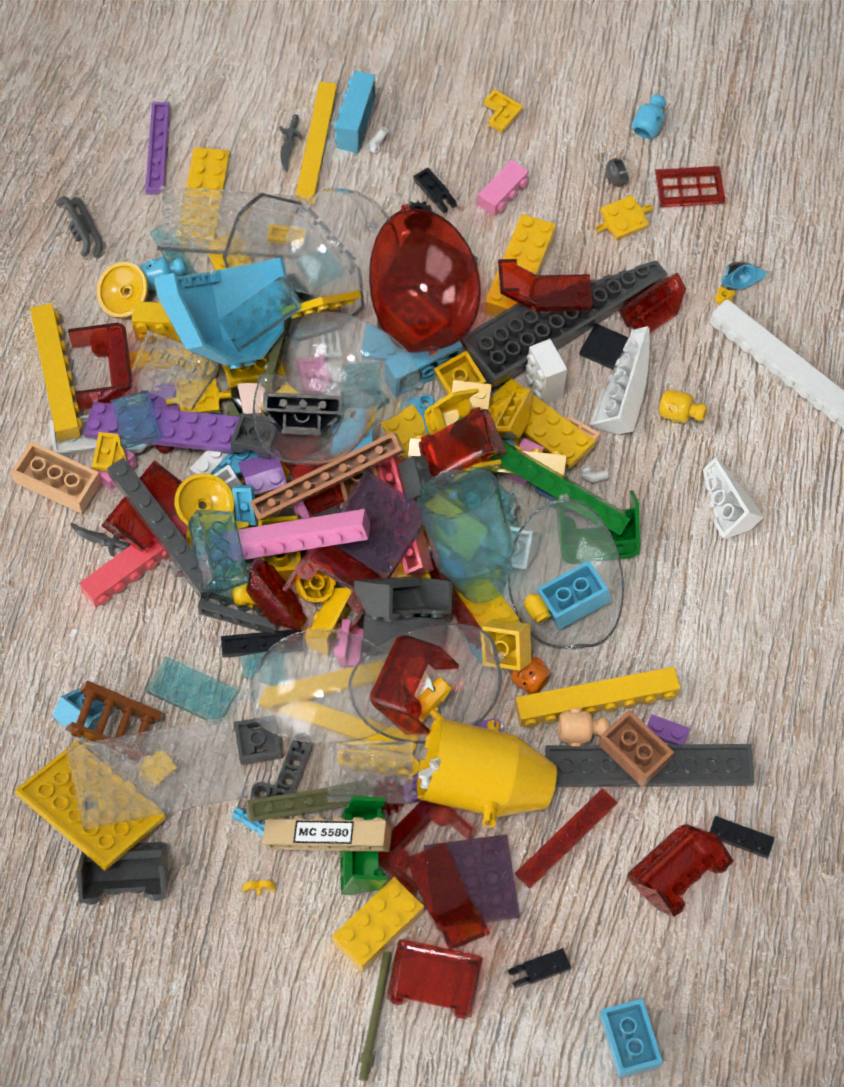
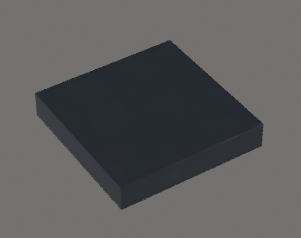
M595 323L579 355L613 370L617 360L623 353V348L629 337Z

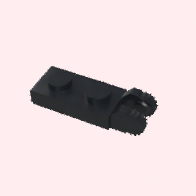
M428 167L413 176L415 183L437 205L442 213L448 210L442 201L444 198L452 208L457 206L449 190Z
M562 948L512 967L508 970L509 975H516L523 971L526 972L527 977L513 982L514 988H518L571 970V966Z

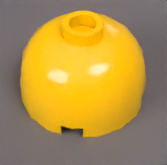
M319 562L303 566L297 572L294 581L296 592L300 598L313 603L327 600L333 594L332 591L336 585V579L332 570L327 565Z

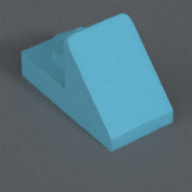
M235 485L232 491L237 521L249 522V525H257L258 519L250 504V501L256 499L254 486Z

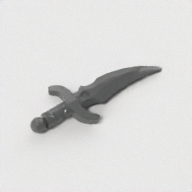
M297 114L292 116L288 129L280 126L281 133L286 135L283 138L284 143L281 147V163L286 172L288 171L289 156L295 144L294 136L299 137L300 140L303 139L302 134L296 130L299 120Z
M70 523L75 532L81 537L93 543L108 546L111 556H114L113 550L115 548L125 550L131 546L129 543L119 540L115 529L112 530L113 538H110L105 533L94 532Z

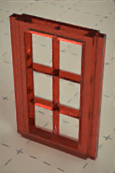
M719 166L655 169L660 207L725 204ZM714 176L715 183L701 184L700 177ZM696 177L697 184L682 185L681 178ZM677 178L678 185L664 186L663 179ZM716 187L717 194L702 195V188ZM698 188L699 195L684 196L683 189ZM679 189L680 196L665 197L664 190Z

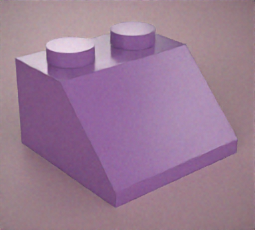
M272 452L269 458L255 457L238 462L245 486H254L255 498L287 484L276 452Z

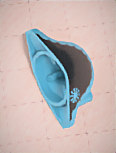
M732 262L726 266V273L722 277L721 284L734 289H744L766 277V271L747 262Z

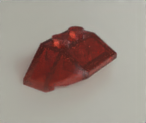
M678 273L672 274L653 283L624 302L618 311L628 328L635 330L648 326L651 333L678 315L686 287Z
M257 557L250 566L248 573L247 593L251 600L256 603L270 623L297 631L300 630L307 617L303 613L297 596L272 564L262 560L261 557Z

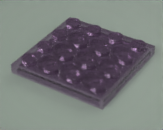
M366 470L339 513L365 509L371 524L368 540L335 546L385 579H390L432 514V511Z
M507 834L424 845L435 929L520 918Z

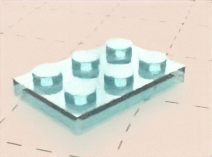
M148 390L111 400L123 449L161 439Z

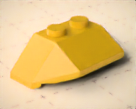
M510 390L508 395L501 397L490 405L480 427L500 438H520L530 419L532 390Z

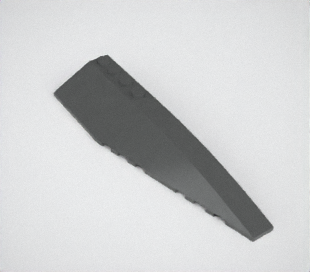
M655 260L636 266L628 271H620L612 276H603L599 280L593 279L567 287L566 290L560 292L557 290L551 292L550 295L534 297L533 300L527 302L521 301L462 336L460 342L483 375L486 384H491L492 391L526 370L530 346L551 339L556 350L562 348L593 328L595 323L599 324L666 277L668 273Z

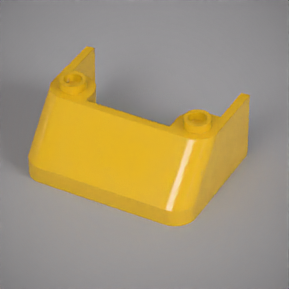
M479 388L452 392L425 410L424 418L442 477L447 483L484 473L501 464L500 459L489 461L485 455L481 453L476 454L473 448L449 435L460 415L466 418L471 414L472 403L469 398L477 394Z

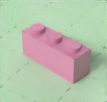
M511 160L478 194L477 205L495 217L498 212H502L510 200H514L521 188L524 189L527 186L529 171Z

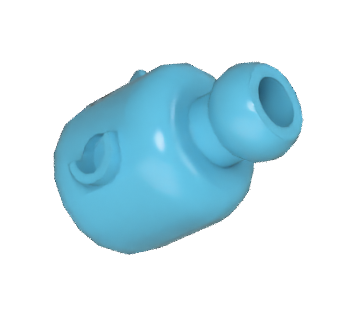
M655 94L650 98V104L647 103L640 106L632 121V130L635 134L646 139H652L657 136L665 120V114L662 109L666 106V99L663 96Z
M165 257L152 258L140 266L148 281V291L151 292L156 291L155 277L172 273L184 275L187 272L182 258H176L170 263Z

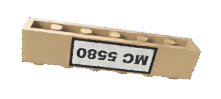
M279 817L265 820L262 844L269 850L389 852L392 827L383 818H373V821H366L363 818L345 820L344 818L334 817L333 820H325L321 817H313V820H305L303 817H293V819Z

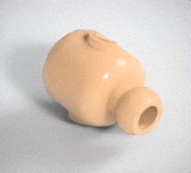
M569 709V711L562 712L558 718L559 739L561 742L571 746H581V744L588 743L592 740L593 735L600 737L609 728L608 719L601 717L593 720L592 715L587 711H582V709Z

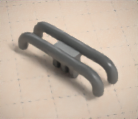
M66 196L60 197L56 201V205L61 207L65 204L72 218L69 228L72 230L75 241L83 240L84 246L81 256L86 257L90 252L91 241L87 234V231H90L96 244L93 256L98 258L103 250V241L84 202L78 197H74L71 200ZM75 205H77L81 214H77L74 208Z

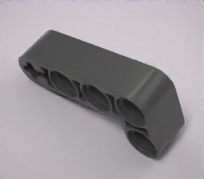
M301 732L294 736L275 786L264 782H258L253 785L251 789L253 800L296 793L312 751L311 738L308 734ZM299 745H302L301 753L299 752ZM294 760L300 762L298 766L290 765V763ZM286 779L293 780V783L290 785L283 784V781ZM260 791L267 793L264 797L256 796Z

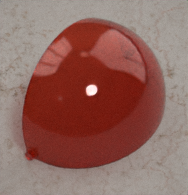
M408 204L402 205L401 210L389 217L383 224L373 245L369 268L372 304L380 326L392 343L406 352H429V356L437 355L438 350L447 348L460 341L473 326L479 311L481 298L479 271L474 255L466 240L448 220L429 210L409 208Z

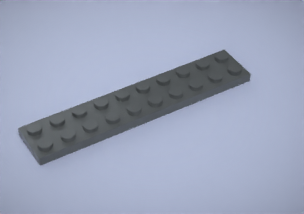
M666 744L674 751L672 761L644 787L753 786L755 782L751 744ZM545 745V757L557 767L555 787H641L599 745Z

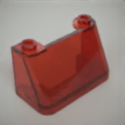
M480 407L474 408L464 418L432 435L427 434L420 438L421 441L418 443L420 456L427 458L434 487H443L449 484L448 480L453 479L454 475L482 460H489V457H492L494 454L500 457L507 453L489 410L481 409Z
M154 460L140 476V480L167 516L170 517L175 511L174 498L182 481ZM123 497L101 525L107 531L141 552L144 549L148 552L155 543L152 540L154 538L153 534L125 497Z
M398 940L387 999L395 1005H403V1002L412 1000L451 1009L450 1011L454 1013L456 1018H472L483 958L475 954L415 941Z

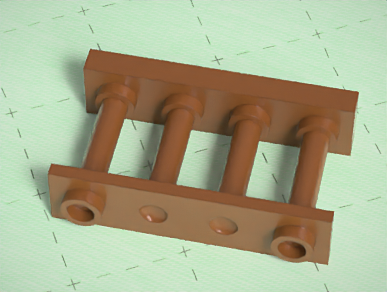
M87 680L83 683L79 693L84 694L85 700L76 723L71 722L66 726L65 730L69 731L76 738L83 737L127 755L129 760L138 762L145 759L148 753L141 751V747L149 724L159 721L162 712ZM98 700L103 702L104 708L94 731L84 727L93 701ZM112 708L122 710L123 715L113 739L103 735ZM136 716L141 718L142 722L132 747L122 743L130 717Z

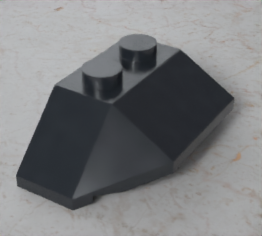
M264 392L263 413L281 434L321 436L342 416L343 396Z

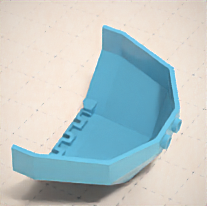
M283 257L215 270L212 275L210 272L177 277V273H172L154 278L157 299L186 350L225 366L230 365V369L242 367L241 363L244 366L253 365L255 360L263 359L284 332L285 317L282 316L281 309L285 308L286 272Z

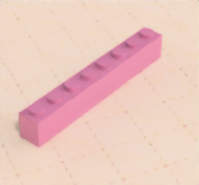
M361 509L213 534L209 551L215 564L357 542L368 540L371 524L366 510Z

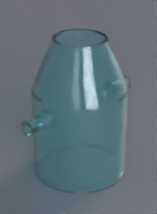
M470 467V471L459 472V469H453L439 474L421 488L420 497L417 499L436 567L448 581H452V585L468 601L475 603L491 601L499 597L506 589L515 548L497 478L490 471Z

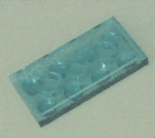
M165 656L146 692L219 726L235 699L238 689Z

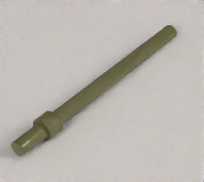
M388 951L383 952L365 1048L360 1057V1062L362 1063L358 1079L360 1081H367L370 1065L373 1064L374 1054L372 1053L392 953Z

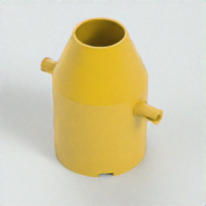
M437 717L428 732L424 747L428 749L425 760H420L418 773L430 768V760L441 758L439 769L434 770L433 775L430 777L431 781L427 789L421 788L420 783L422 780L418 775L417 797L423 801L483 814V826L486 827L487 821H489L488 828L496 825L497 817L546 809L551 802L555 790L557 767L516 735L500 732V723L496 721V727H494L495 720H491L487 723V728Z

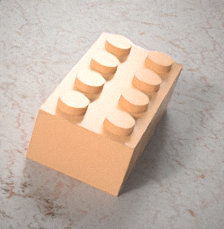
M32 441L11 471L16 484L81 514L102 483L98 471Z

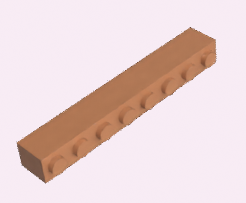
M392 432L250 501V504L258 520L268 519L404 453L405 449L398 434Z

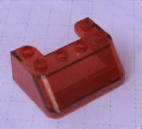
M684 824L677 827L630 870L627 877L631 884L657 910L675 917L685 907V901L679 896L683 895L707 870L713 873H723L734 860L719 836L689 824Z

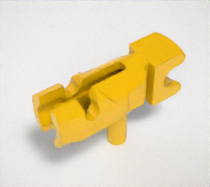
M438 676L432 683L436 688L435 691L426 688L400 715L401 719H405L408 715H412L415 718V722L411 726L412 730L415 731L429 715L434 720L437 717L444 718L437 711V706L445 702L452 687L441 676Z

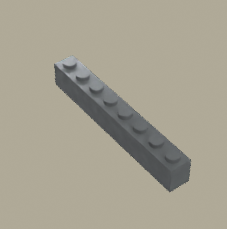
M121 458L108 467V475L200 599L218 588L215 578L125 458Z

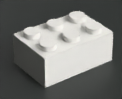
M551 339L530 346L529 354L527 355V373L525 375L527 384L532 386L534 395L545 404L562 399L567 368Z

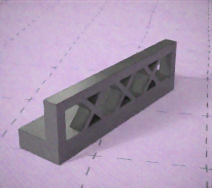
M210 593L203 600H199L197 607L200 615L259 632L277 631L282 618V612L258 605H253V608L237 606L238 610L227 607L231 604L236 605L233 598L216 593ZM209 598L218 600L219 604L209 602L208 600ZM254 610L257 615L247 613L246 611ZM271 615L275 616L276 619L272 620L265 617Z

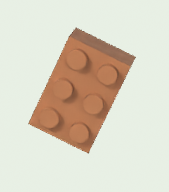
M630 710L600 736L598 743L642 788L672 761L674 751Z

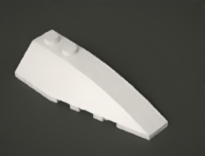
M648 326L631 332L623 348L624 355L617 360L615 364L617 368L614 374H610L607 379L609 384L606 390L602 389L591 421L593 428L618 435L634 431L647 381L650 349V328Z

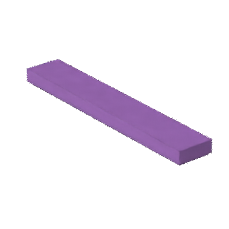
M152 102L146 194L164 195L170 102Z

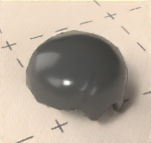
M618 158L609 160L605 169L607 179L616 186L628 183L629 176L623 161Z

